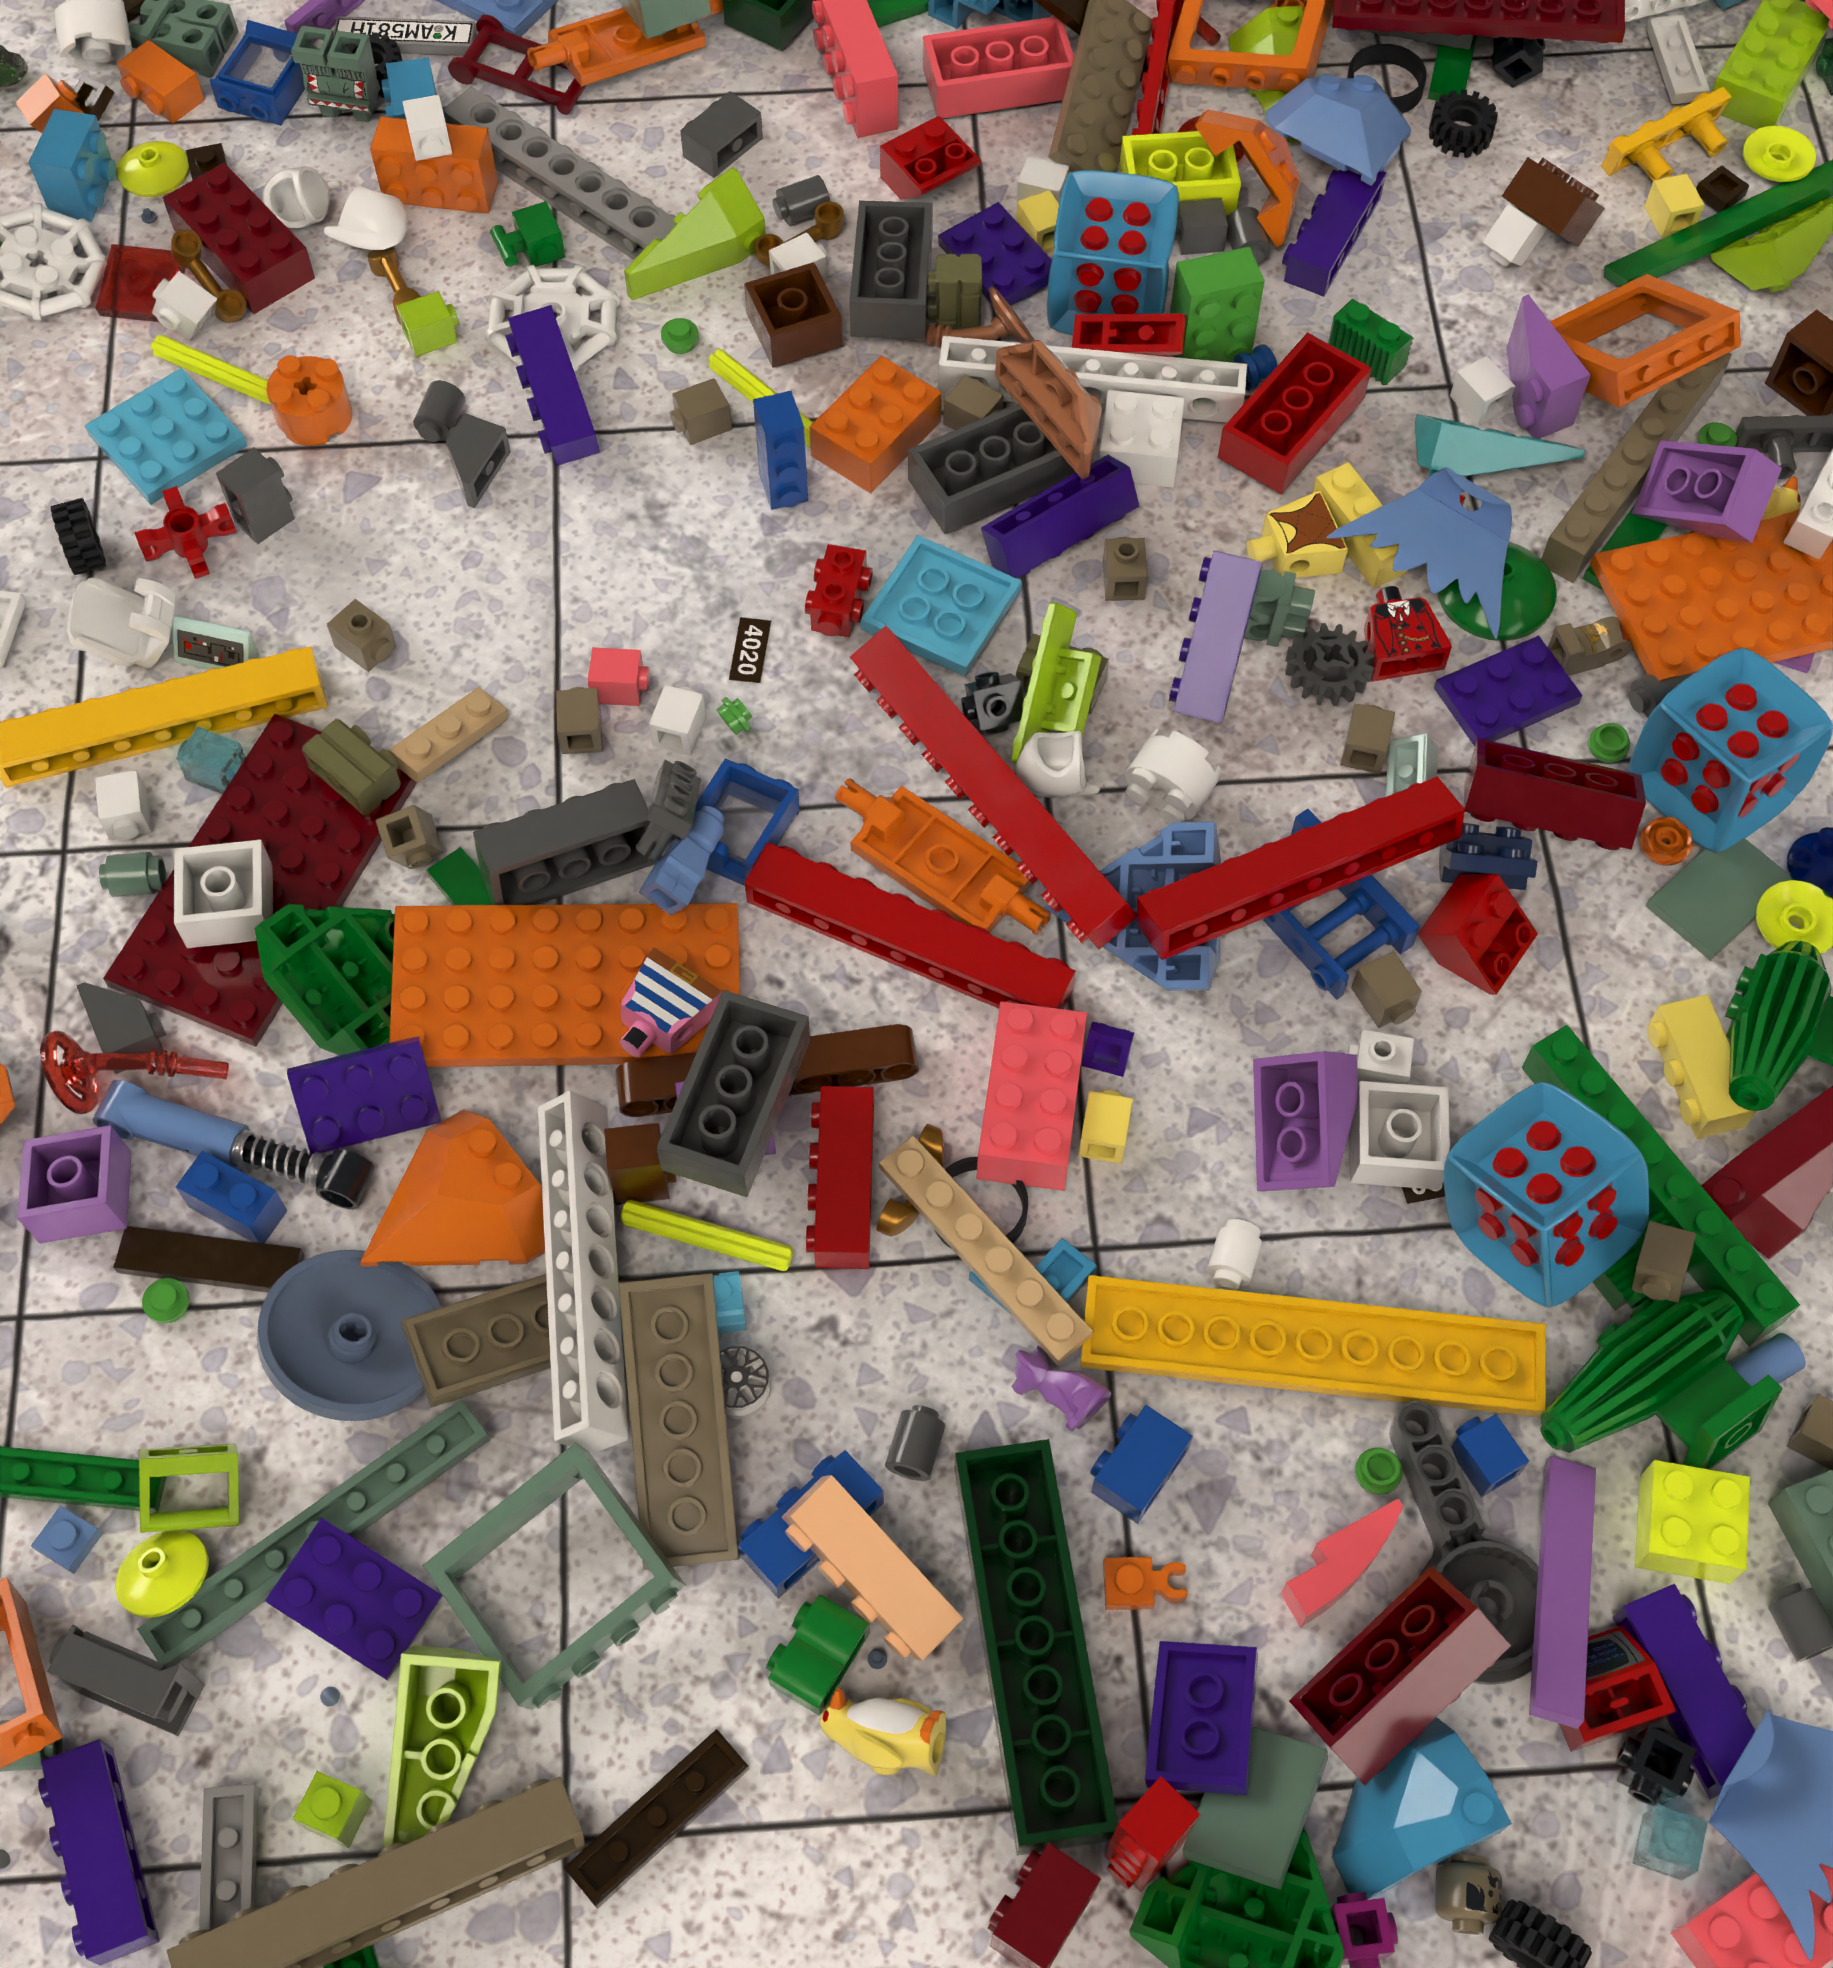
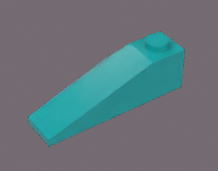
M1416 414L1415 418L1417 463L1430 469L1429 476L1446 467L1459 475L1470 476L1584 458L1586 451L1572 445L1523 435L1517 437L1515 434L1491 428L1480 430L1479 427L1421 414Z

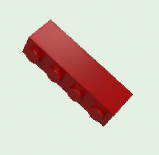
M821 1086L820 1102H812L811 1129H819L818 1143H810L809 1169H817V1184H808V1211H816L815 1225H807L806 1252L814 1253L815 1268L869 1269L874 1087Z
M1160 1776L1118 1823L1104 1855L1110 1862L1106 1869L1124 1888L1129 1890L1134 1885L1142 1892L1182 1847L1201 1814Z

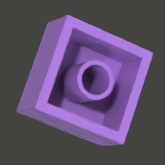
M111 1125L24 1140L17 1219L40 1244L127 1229L131 1150Z

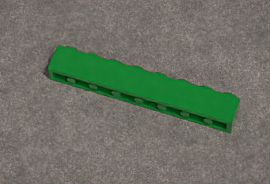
M1565 1025L1532 1045L1522 1069L1534 1084L1546 1082L1567 1091L1622 1131L1639 1149L1648 1170L1649 1216L1658 1210H1662L1665 1217L1669 1218L1671 1224L1675 1225L1676 1228L1696 1233L1693 1245L1695 1253L1690 1258L1688 1273L1703 1291L1711 1289L1722 1290L1737 1303L1744 1318V1323L1738 1334L1744 1342L1751 1346L1783 1325L1800 1304L1570 1027Z

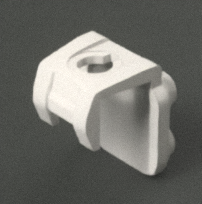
M88 578L86 581L78 584L73 592L67 624L69 641L74 648L107 659L116 665L129 667L138 664L151 668L159 660L169 643L177 594L161 583L137 578L134 591L145 596L144 600L139 595L100 579Z

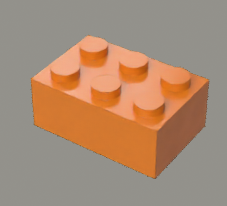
M380 116L370 151L381 193L397 197L405 205L489 214L498 184V177L488 128L446 123L452 154L416 161L407 120Z
M881 355L809 426L811 456L871 494L908 456V450L918 446L941 422L942 392Z

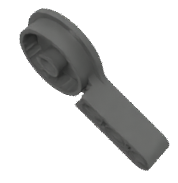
M1420 1401L1409 1402L1403 1405L1391 1425L1389 1435L1432 1540V1557L1421 1571L1419 1577L1430 1566L1435 1568L1479 1608L1511 1645L1497 1659L1496 1663L1489 1669H1486L1473 1683L1496 1685L1515 1681L1532 1671L1531 1657L1533 1656L1538 1566L1520 1550L1481 1536L1486 1529L1437 1413L1427 1403ZM1403 1422H1417L1424 1429L1425 1435L1415 1436L1410 1434L1405 1429ZM1422 1465H1435L1442 1472L1443 1479H1430L1424 1474ZM1448 1507L1454 1509L1461 1518V1524L1453 1525L1446 1522L1441 1516L1440 1508ZM1479 1597L1490 1598L1496 1603L1499 1610L1497 1619L1495 1616L1485 1614L1480 1609L1478 1604Z

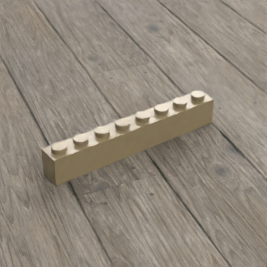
M1727 353L1660 387L1549 536L1541 560L1548 566L1551 572L1571 583L1576 581L1593 555L1598 551L1639 495L1660 440L1678 442L1719 386L1732 356L1731 353Z
M561 1777L551 1781L548 1779L534 1781L522 1790V1793L505 1801H489L478 1807L474 1815L458 1822L445 1821L429 1829L426 1836L408 1844L405 1842L391 1844L381 1850L378 1857L360 1865L353 1863L341 1866L334 1870L328 1879L313 1886L301 1885L291 1888L280 1896L279 1901L260 1909L258 1907H251L239 1911L230 1918L229 1923L211 1931L202 1929L187 1934L179 1941V1945L166 1950L171 1968H322L369 1945H373L585 1849L586 1845L582 1829Z

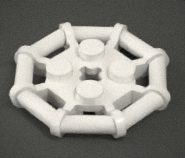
M33 203V207L0 215V242L3 243L0 247V275L2 274L4 278L0 281V305L32 316L33 321H41L43 316L78 306L86 308L90 305V297L101 277L110 269V260L107 256L103 255L91 232V223L84 218L77 220L44 208L42 203ZM34 223V228L26 224ZM43 223L65 230L68 233L62 236L43 229ZM19 227L13 234L7 231L8 229ZM81 242L88 258H77L73 247ZM43 260L46 265L39 264L34 268L31 267V261ZM78 273H85L81 283L74 286L73 282ZM57 291V295H60L47 299V293ZM11 292L31 298L32 300H28L17 295L11 294Z
M534 265L526 267V272L501 290L492 291L488 297L490 316L489 327L485 332L486 341L490 346L501 350L518 366L522 365L520 356H511L505 337L506 334L512 333L509 321L504 322L505 311L508 309L514 311L513 316L552 305L553 311L558 316L556 320L574 372L579 371L581 364L604 347L613 346L617 340L615 320L616 307L620 302L618 295L615 291L606 289L586 272V268L583 266L575 265L574 268H535ZM582 287L590 296H585L582 293L581 297L576 293V289ZM530 288L531 293L524 298L523 292ZM600 309L601 322L591 321V312ZM585 335L592 337L579 348H577L575 351H573V348L578 347L582 343V338Z

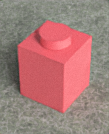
M592 647L588 686L589 688H597L600 704L640 706L642 691H648L650 685V668L643 666L641 650Z

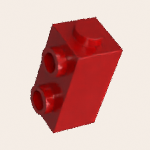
M828 544L824 559H817L814 569V582H817L815 591H808L805 601V614H810L811 631L820 632L826 636L838 635L850 638L854 622L860 623L863 615L864 600L860 599L862 591H869L872 581L873 568L867 567L866 550Z

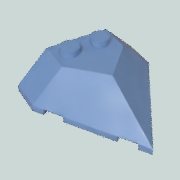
M1324 74L1319 76V78H1306L1265 112L1264 118L1268 126L1285 139L1295 138L1300 141L1301 150L1343 172L1349 169L1356 174H1360L1361 181L1370 186L1376 181L1377 173L1379 171L1383 172L1400 150L1401 142L1403 140L1407 141L1412 130L1400 110L1376 79L1367 75H1356L1354 78H1338L1334 75Z
M1215 822L1171 823L1159 831V836L1139 849L1137 847L1133 848L1100 870V872L1137 914V897L1146 894L1152 889L1161 888L1184 879L1189 874L1198 873L1221 864ZM1049 905L1045 907L1066 923L1072 919L1064 909L1056 914ZM1137 918L1103 946L1104 949L1167 991L1210 990L1220 959V937H1217L1161 960L1138 927Z

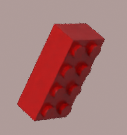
M1307 332L1222 428L1218 458L1282 495L1363 401L1372 368Z

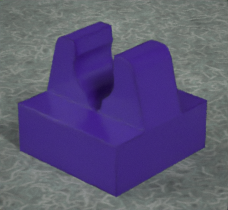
M1092 1021L1081 1066L1123 1077L1129 1059L1134 1032Z

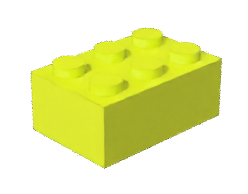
M1199 131L1122 136L1120 173L1154 177L1173 183L1178 188L1179 202L1222 198L1225 215H1229L1237 209L1241 181L1233 145L1215 156Z

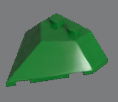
M288 904L254 928L264 981L319 1048L337 1055H344L390 1043L395 914H392L391 910L328 906L325 910L304 909V905Z
M1304 1827L1281 1890L1189 1860V1865L1167 1880L1162 1876L1147 1886L1129 1930L1130 1936L1169 1968H1341L1345 1957L1315 1856Z

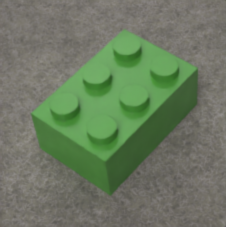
M1250 247L1176 263L1170 314H1185L1186 326L1183 354L1173 355V357L1233 363L1235 355L1242 352L1252 353L1265 280Z

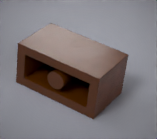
M659 1123L604 1129L607 1171L616 1205L625 1204L627 1200L649 1202L670 1199L668 1183H675L677 1179L675 1174L661 1170L657 1153V1146L661 1139Z

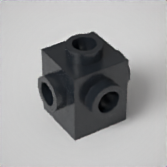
M1517 37L1494 38L1493 54L1491 56L1493 68L1512 88L1543 72L1545 40H1529Z
M987 672L975 676V682L964 684L966 697L961 698L964 716L980 731L985 730L987 734L1000 733L1009 729L1008 724L1021 721L1024 700L1021 682L1011 673L999 676L998 672Z
M1649 1725L1634 1738L1627 1736L1616 1758V1763L1622 1766L1617 1782L1629 1787L1628 1793L1640 1802L1656 1806L1657 1803L1664 1805L1676 1796L1683 1797L1687 1792L1694 1776V1769L1690 1768L1697 1749L1683 1743L1676 1734L1666 1729ZM1645 1763L1651 1764L1655 1771L1645 1767Z

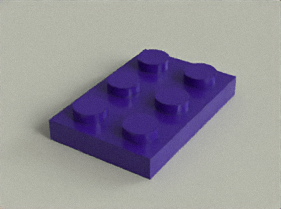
M999 202L938 235L939 246L946 254H956L957 257H960L961 254H979L982 263V294L990 303L989 287L992 285L1001 293L1010 306L1048 285L1052 259Z
M1539 635L1436 680L1434 686L1435 691L1474 747L1477 738L1494 742L1578 705L1583 696Z
M419 1036L287 1069V1077L311 1155L315 1152L322 1153L441 1122V1115Z
M321 1517L265 1599V1602L388 1681L401 1661V1653L410 1648L443 1595Z
M1169 1641L1159 1642L1145 1773L1147 1788H1150L1162 1776L1175 1790L1247 1795L1258 1666L1257 1647Z

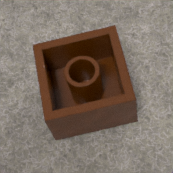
M1527 157L1502 194V197L1557 235L1579 247L1605 209L1595 202L1599 194L1573 177L1567 183L1571 175L1542 157L1540 162L1537 163Z
M815 262L744 283L746 314L772 368L842 346L841 314Z
M1817 309L1787 332L1765 381L1768 387L1806 416L1833 414V321Z

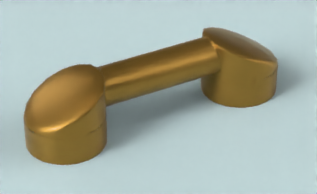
M831 201L819 204L815 209V225L784 242L779 236L774 234L760 236L754 244L756 258L761 263L770 266L769 250L806 232L814 242L820 239L829 240L840 233L844 225V210L842 206Z
M187 229L175 232L171 239V254L175 262L181 267L189 269L201 286L217 298L214 311L215 316L219 320L224 322L240 320L246 311L244 296L236 290H223L200 260L202 241L195 232Z
M395 247L388 250H371L367 255L370 269L375 275L387 278L395 293L393 296V306L396 319L401 325L396 305L421 296L414 289L407 287L398 270L399 260Z
M926 1124L918 1141L943 1167L944 1140L942 1130L933 1125ZM890 1198L880 1215L876 1230L889 1237L896 1236L914 1223L919 1216V1212L907 1199L905 1203H901Z

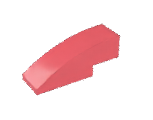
M1399 1499L1319 1541L1311 1553V1557L1317 1566L1286 1582L1281 1596L1300 1628L1326 1612L1349 1592L1368 1570L1391 1534L1403 1509Z

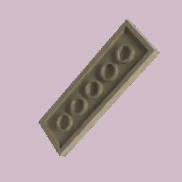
M1089 0L1049 153V158L1054 162L1068 165L1069 172L1082 170L1117 172L1122 136L1127 134L1152 32V19L1126 0Z
M713 1274L618 1283L639 1521L673 1567L739 1560ZM642 1560L643 1570H649L647 1565Z

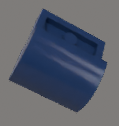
M1463 823L1461 838L1440 846L1439 875L1441 882L1454 883L1459 874H1499L1508 889L1526 890L1527 878L1536 877L1538 861L1530 857L1532 840L1521 836L1522 830L1518 828L1496 826L1495 833L1479 832L1480 825Z

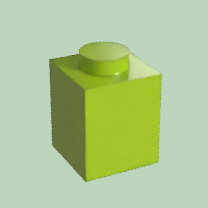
M439 291L396 305L403 332L415 357L458 342L454 328L460 325L457 313L452 303L445 304Z
M316 1771L292 1819L305 1829L350 1848L372 1800L363 1791Z

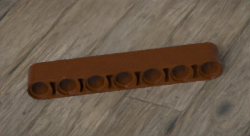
M895 1024L810 1036V1043L788 1096L820 1092L821 1086L856 1087L898 1081L914 1076L919 1071L912 1028L907 1025ZM697 1052L636 1060L619 1065L615 1070L620 1113L627 1117L672 1113L677 1101L675 1083L685 1081Z

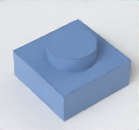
M60 1505L34 1540L31 1547L74 1574L103 1533L97 1527Z

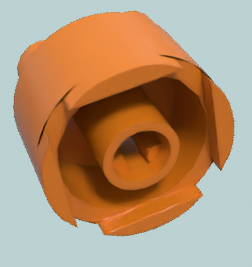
M287 355L278 361L277 368L268 379L266 391L279 429L286 434V437L296 444L316 446L329 442L328 437L336 432H339V435L346 431L352 420V406L337 363L332 359L316 356L296 357L293 355Z

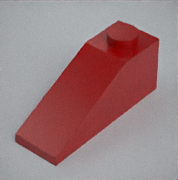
M1075 314L1072 348L1166 357L1183 354L1186 315Z

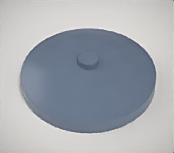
M363 1250L326 1252L308 1258L286 1271L271 1287L265 1297L257 1327L259 1359L266 1375L275 1388L298 1407L315 1415L340 1421H365L390 1415L411 1404L425 1391L403 1333L401 1320L442 1307L428 1283L418 1273L401 1262H379L378 1266L360 1267V1261L365 1253Z

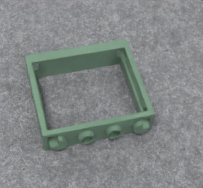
M576 1442L422 1565L483 1655L501 1660L500 1680L517 1705L531 1710L535 1707L540 1709L550 1700L555 1701L563 1692L560 1688L575 1675L577 1678H580L594 1670L602 1660L599 1655L613 1644L621 1646L632 1639L639 1632L640 1627L638 1624L652 1612L658 1615L670 1608L668 1604L678 1597L676 1593L686 1586L590 1452ZM584 1478L652 1572L654 1578L525 1681L456 1580Z

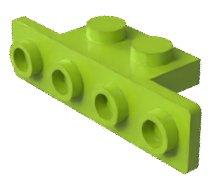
M1050 602L1048 604L1047 613L1042 621L1041 638L1037 654L1032 663V675L1028 692L1023 700V712L1018 733L1013 742L1011 758L1013 763H1017L1024 745L1034 733H1049V731L1066 733L1080 730L1083 737L1102 657L1091 652L1069 649L1077 612L1059 603Z

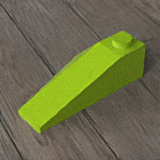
M1302 6L1266 8L1228 37L1229 52L1290 55L1294 51L1304 15ZM1247 88L1251 97L1256 96L1264 108V116L1268 109L1289 93L1277 90H1252ZM1295 138L1286 139L1287 142H1300Z
M732 167L707 184L697 194L700 201L689 213L685 215L683 212H680L673 219L675 225L663 240L655 238L624 270L627 296L631 300L738 264L750 255L755 254V241L760 236L766 234L765 218L738 170Z
M1833 197L1822 200L1788 216V219L1759 230V234L1748 238L1747 242L1744 237L1710 254L1712 261L1751 290L1768 288L1769 292H1777L1792 285L1791 280L1806 271L1833 232Z
M417 1645L401 1653L383 1849L398 1842L408 1844L426 1836L428 1830L433 1826L451 1820L497 1712L501 1660L463 1649Z

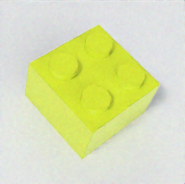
M1654 1460L1640 1475L1635 1567L1725 1584L1734 1582L1747 1570L1750 1477Z

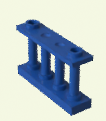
M1306 809L1295 817L1291 835L1303 828L1313 827L1322 822L1309 809ZM1372 875L1339 887L1338 889L1347 898V901L1306 929L1290 913L1291 910L1300 904L1262 919L1311 972L1312 979L1316 985L1324 991L1328 990L1336 1000L1344 994L1349 975L1346 973L1347 970L1384 944L1392 945L1401 955L1414 945L1420 925ZM1356 914L1363 915L1375 927V930L1335 959L1317 942Z

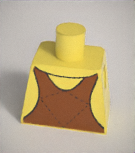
M1321 491L1269 511L1265 515L1262 537L1248 540L1246 544L1250 559L1258 561L1271 559L1276 572L1282 576L1285 571L1296 573V578L1342 573L1348 548L1343 538H1326L1338 527Z

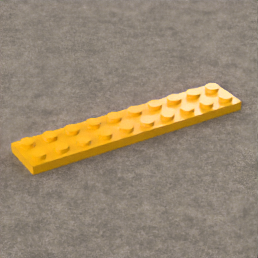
M1088 1275L1084 1322L1092 1329L1093 1335L1082 1345L1080 1368L1403 1403L1420 1401L1431 1406L1541 1417L1542 1413L1546 1410V1324Z

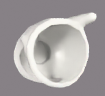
M307 166L285 169L274 174L266 182L262 191V202L287 228H302L324 219L329 208V191L340 188L342 182L340 180L326 182L318 172Z
M358 185L350 193L344 205L338 226H326L324 234L354 247L367 250H388L397 246L405 235L407 227L405 206L397 197L375 192L365 186Z
M1080 730L1056 734L1034 733L1024 745L1015 766V774L1032 794L1040 797L1063 798L1093 795L1100 791L1099 785L1088 782L1086 778Z

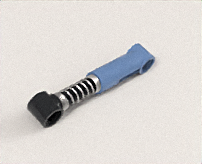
M113 1080L92 1119L97 1127L111 1125L123 1139L138 1137L195 1156L204 1151L232 1167L238 1164L243 1166L251 1164L255 1170L263 1168L265 1173L274 1171L277 1177L285 1174L286 1179L289 1181L296 1178L299 1184L305 1183L307 1186L316 1188L317 1195L325 1201L345 1209H357L375 1170V1166L371 1161L357 1153L336 1149L333 1154L329 1155L320 1154L319 1152L311 1155L308 1154L306 1148L298 1151L295 1145L290 1148L286 1147L284 1141L275 1144L273 1138L266 1141L262 1135L255 1137L254 1132H250L249 1127L245 1124L152 1096L143 1088L123 1080Z

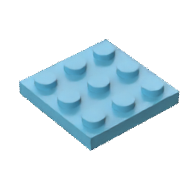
M182 368L84 425L88 435L150 505L164 497L163 490L175 486L177 488L183 486L247 447L244 435Z
M917 535L861 618V630L875 635L886 625L908 651L966 677L1020 593L1022 581Z

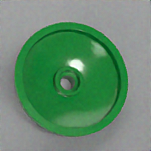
M1509 542L1504 565L1500 626L1497 639L1492 634L1476 592L1470 601L1465 603L1461 597L1458 579H1455L1437 594L1446 615L1461 629L1480 638L1509 641L1526 637L1539 630L1547 622L1556 603L1557 589L1550 569L1536 554L1525 547Z

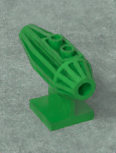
M1794 940L1786 942L1768 955L1760 954L1753 969L1747 966L1744 967L1735 987V990L1742 994L1735 993L1724 1016L1732 1019L1726 1037L1731 1038L1729 1095L1738 1106L1751 1111H1762L1769 1108L1808 1056L1833 1066V997L1830 996L1831 983L1820 952L1808 942Z
M1711 1289L1684 1294L1680 1296L1679 1303L1669 1300H1656L1652 1302L1650 1299H1647L1635 1308L1630 1315V1320L1622 1326L1614 1323L1600 1334L1596 1340V1343L1599 1345L1596 1352L1542 1413L1540 1431L1545 1441L1552 1448L1571 1453L1656 1415L1689 1448L1683 1465L1711 1470L1762 1431L1783 1388L1769 1374L1751 1387L1725 1361L1744 1323V1318L1737 1303L1724 1291Z

